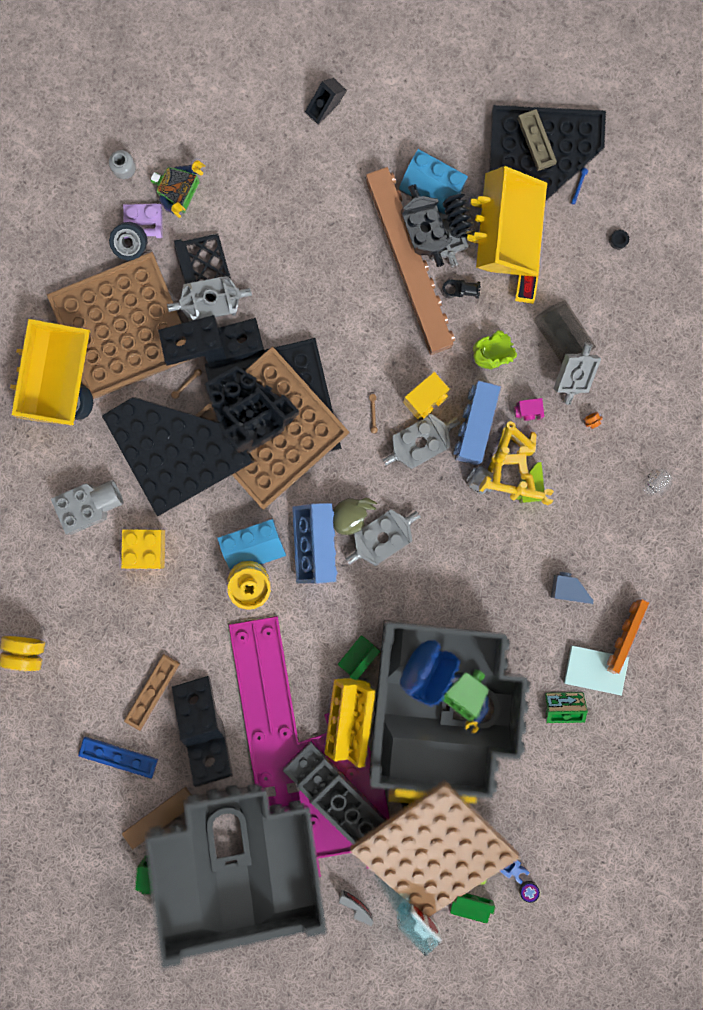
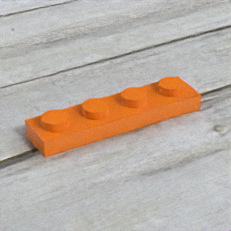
M641 599L632 603L629 609L630 617L628 620H625L622 626V636L618 637L614 647L616 650L614 655H611L607 661L608 672L620 674L649 602Z

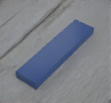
M89 737L83 738L78 754L79 757L150 779L153 778L158 762L157 758Z

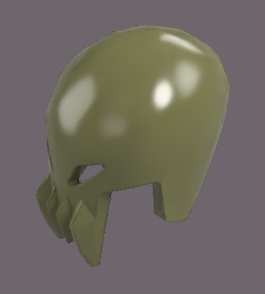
M366 497L361 500L353 498L344 499L333 510V528L341 535H351L361 531L362 527L365 526L366 510H376L373 504L377 503Z

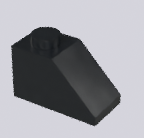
M334 77L322 81L305 113L319 125L339 105L347 90Z

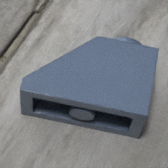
M560 572V575H554L551 598L593 604L594 600L577 578L571 577L572 573Z

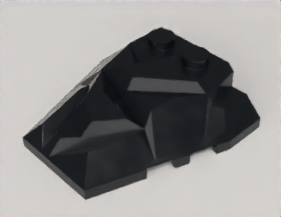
M237 366L206 382L204 387L224 438L236 452H243L245 450L251 452L281 434L285 430V426L291 423L299 415L300 411L283 394L281 397L272 392L270 386L266 385L264 387L257 383V378Z

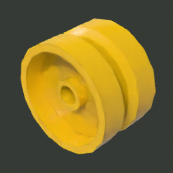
M242 561L230 570L227 586L228 596L232 603L239 608L248 610L256 609L268 600L271 592L270 580L266 569L261 564L254 561Z
M20 636L1 637L0 648L7 652L0 653V667L20 671L41 670L43 660L37 655L44 653L45 641Z

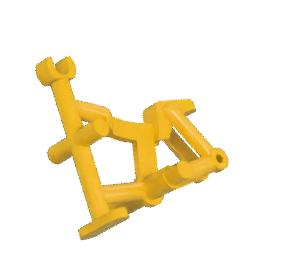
M509 421L501 431L502 436L496 454L492 456L488 470L493 473V481H491L490 476H486L479 485V491L483 492L488 488L511 493L510 499L516 500L522 495L541 499L543 504L550 505L553 500L548 499L546 495L551 496L554 491L552 489H546L543 492L536 491L533 475L529 474L527 469L526 456H532L536 451L537 435L535 432H531L529 438H527L516 428L514 422ZM510 439L520 447L517 454L508 455ZM518 464L520 477L522 480H526V482L522 481L518 486L500 483L502 466Z

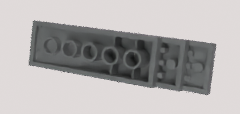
M311 741L283 768V771L296 783L297 788L310 800L311 804L352 844L387 821L377 808Z

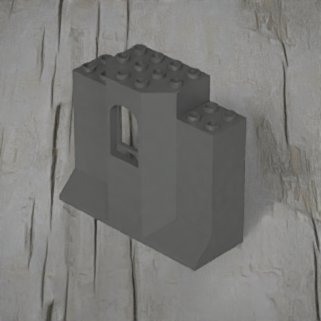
M384 620L369 768L371 787L429 792L445 781L460 796L493 799V793L497 792L495 772L499 771V760H496V758L521 760V754L525 753V742L522 741L523 734H526L527 722L524 721L525 713L527 714L529 709V703L526 701V694L530 692V681H528V678L522 674L504 672L508 668V659L505 658V654L510 646V639L507 638V634ZM436 640L440 644L439 651L452 652L459 658V669L457 672H454V675L468 673L472 676L475 670L484 673L485 677L481 684L488 689L487 696L493 701L494 711L488 721L477 723L478 730L476 733H472L474 725H470L466 730L465 722L467 720L453 719L454 709L449 707V711H445L446 703L443 700L437 705L428 706L412 698L402 689L400 679L403 670L413 652L423 642Z
M251 784L241 788L237 787V785L227 786L226 790L223 791L210 789L206 790V794L187 796L186 800H183L186 825H182V822L171 824L170 828L162 829V826L150 828V831L146 832L161 970L183 965L182 959L300 933H304L307 938L327 934L310 808L301 803V801L289 802V806L281 807V804L268 806L267 791L262 786H259V784ZM233 814L240 821L244 853L217 858L213 822L221 815ZM237 859L235 862L225 863L226 861Z

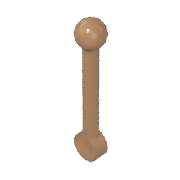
M196 369L194 372L195 374L192 377H190L177 391L172 392V398H179V394L197 376H200L202 374V371L200 369Z
M375 394L369 396L372 412V427L370 431L373 434L378 432L375 417V401L377 399Z

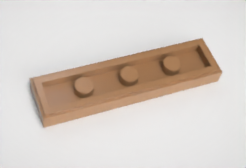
M165 654L162 655L126 716L125 723L139 731L142 730L181 663Z
M186 786L122 832L123 837L132 850L146 840V832H149L150 828L162 826L163 828L185 812L183 800H186L187 796L192 795Z

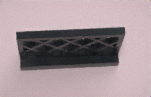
M219 234L185 241L181 239L174 241V249L184 284L198 282L200 279L208 280V278L203 276L207 268L217 273L214 278H218L221 275L231 279ZM216 240L217 247L214 252L205 247L208 241ZM196 245L200 248L196 256L188 252L187 246ZM202 250L212 255L207 263L198 258ZM214 257L222 261L219 270L210 265ZM195 261L205 266L201 274L193 270L192 266ZM210 294L205 295V297H208L213 301L216 300V298L211 296Z

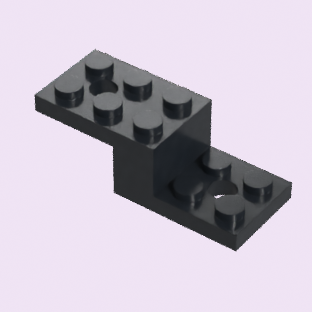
M215 315L158 330L166 366L205 356L211 368L265 353L256 318L219 327ZM241 337L247 338L243 343L237 342ZM180 340H186L185 344L177 345Z
M205 676L172 686L179 737L188 751L193 786L196 788L232 777L233 771L224 724L216 711L210 677ZM193 696L199 697L195 704H190V699ZM208 758H215L212 766L207 767L205 765Z

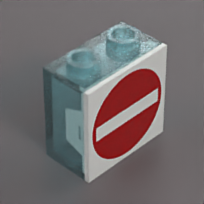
M402 902L396 910L397 927L427 956L442 941L439 926L413 904Z

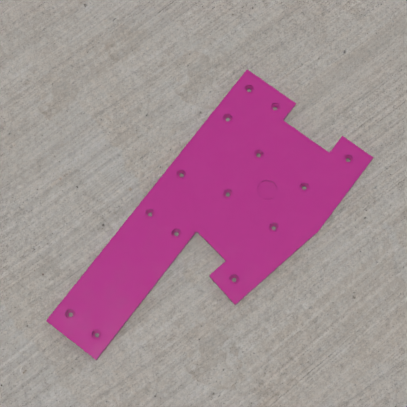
M278 616L229 624L254 783L259 784L263 788L275 786L276 796L267 797L268 806L281 804V807L289 806V802L301 801V803L310 808L311 822H315V824H312L318 872L319 877H321L318 859L352 853L350 851L352 843L311 804L310 800L301 791L288 793L287 784L295 782L283 771V768L310 741L324 754L327 733L300 742L298 740ZM330 712L324 714L327 724L329 722ZM369 745L367 746L365 767H357L349 760L333 761L324 754L377 810L389 820L385 788L371 787L370 785L371 750Z

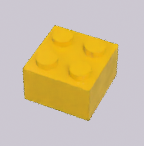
M433 372L405 396L403 403L417 419L420 417L424 419L432 412L435 404L440 406L446 401L447 393L450 389Z
M122 530L121 568L164 569L165 530Z

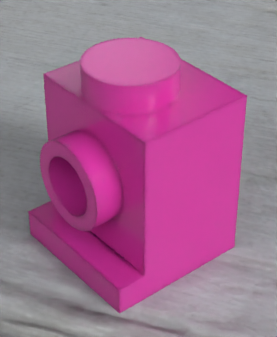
M542 398L522 400L516 403L517 406H514L515 418H523L524 421L535 420V416H537V420L545 417Z

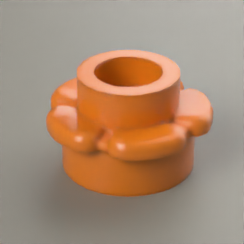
M594 412L584 418L585 426L591 429L601 425L600 420L603 417L598 412Z

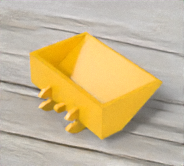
M506 166L485 173L483 196H478V199H471V205L482 208L481 215L475 216V221L480 222V232H475L474 235H467L468 241L478 244L476 268L494 273L538 277L547 189L546 182Z
M28 319L23 349L16 350V353L22 355L20 367H17L16 371L19 373L17 385L10 384V388L16 391L12 416L37 422L74 425L90 330Z

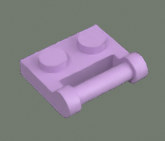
M161 204L123 205L124 222H132L138 225H156L155 229L143 230L147 236L163 238Z

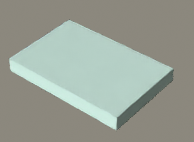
M571 645L564 684L622 696L629 657H626L620 674H613L607 671V661L614 654Z

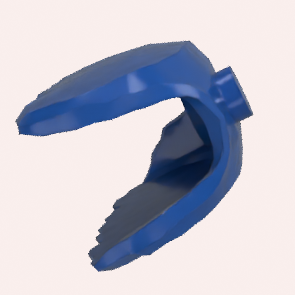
M427 640L418 646L408 660L400 679L402 689L409 696L428 706L437 705L443 700L444 693L452 684V679L455 676L454 672L458 671L460 663L459 658L452 652L439 651L440 644L436 640Z

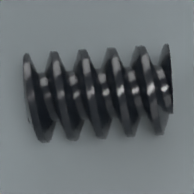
M465 194L450 196L443 202V207L446 208L445 214L448 215L447 221L450 222L449 228L452 230V237L464 238L476 232L475 229H469L474 223L467 222L472 216L471 214L465 215L470 210L469 207H463L468 203L467 200H461Z

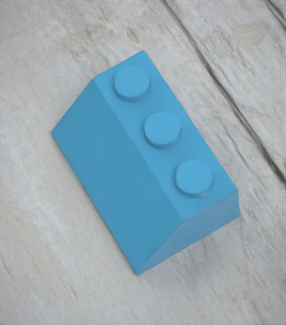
M418 149L406 170L398 190L412 197L409 186L416 184L419 195L438 199V211L445 214L446 208L443 207V202L450 196L461 194L468 176Z
M274 519L217 538L223 557L230 570L242 561H254L264 564L286 556Z

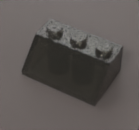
M566 300L546 309L533 320L561 364L565 354L581 353L585 342L593 345L591 350L596 348Z

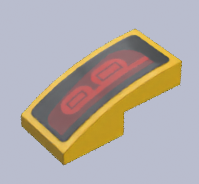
M518 276L515 301L534 304L538 277Z

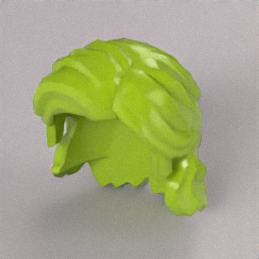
M498 330L491 337L487 336L478 340L473 346L475 363L482 368L492 370L498 368L501 364L513 362V359L517 357L516 349L512 347L514 344L511 342V337Z

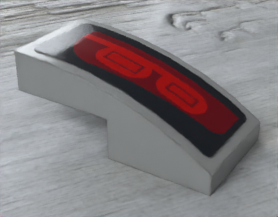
M342 889L339 895V903L354 910V919L372 926L373 915L359 899Z

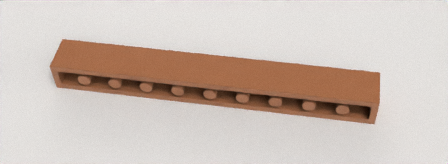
M388 167L366 174V183L430 355L450 349L455 338L453 332L449 331L446 325L448 324L446 314L442 313L440 306H442L440 297L434 293L435 284L432 277L429 278L427 271H429L427 262L422 260L421 255L415 253L401 214L403 209L401 201H403L400 190H396L394 185L396 184L393 172H389Z

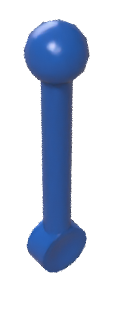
M587 168L581 170V177L571 202L573 205L577 201L584 177L588 174Z

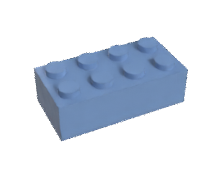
M478 381L475 386L472 385L469 389L467 399L470 400V403L467 404L463 412L462 418L466 419L465 423H462L459 428L458 436L461 439L454 448L453 455H456L455 460L473 465L482 463L501 386Z
M332 503L293 506L296 584L336 582L337 569L335 566L336 550L334 548L335 530L333 528L334 511Z

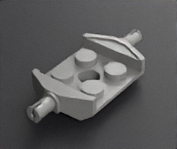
M227 276L187 283L183 285L181 299L176 303L167 304L168 312L182 310L190 321L211 315L219 317L232 314L234 316L237 312L239 299L252 296L250 288L239 290ZM211 293L215 296L216 300L208 302L205 299V295Z
M428 415L426 418L392 436L394 452L382 459L385 462L384 464L387 466L396 460L410 469L417 467L450 448L449 431L460 425V422L455 417L451 421L444 423L434 415ZM418 437H423L426 440V445L422 448L417 447L415 444V440Z
M389 510L354 534L356 550L346 560H350L348 563L351 565L359 558H363L377 566L412 542L410 525L421 518V516L417 515L418 512L415 511L408 517H403L395 511ZM379 533H387L389 539L386 543L378 541L377 536Z

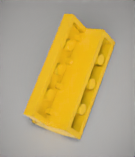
M351 678L334 679L324 753L333 761L349 760L357 767H365L372 708L375 700V691L370 688L371 683Z

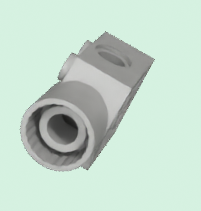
M113 480L97 487L86 483L51 498L63 530L67 535H73L107 520V512L124 504L121 493Z

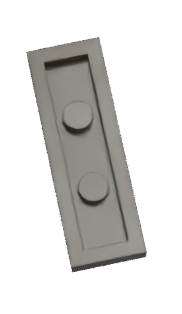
M537 109L519 115L518 122L537 171L555 165L557 161Z

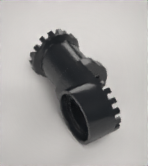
M448 279L444 282L441 291L443 296L449 299L463 296H474L475 299H479L480 292L478 291L481 290L479 289L481 284L480 281L469 283L464 280ZM446 285H453L455 293H447L445 290Z

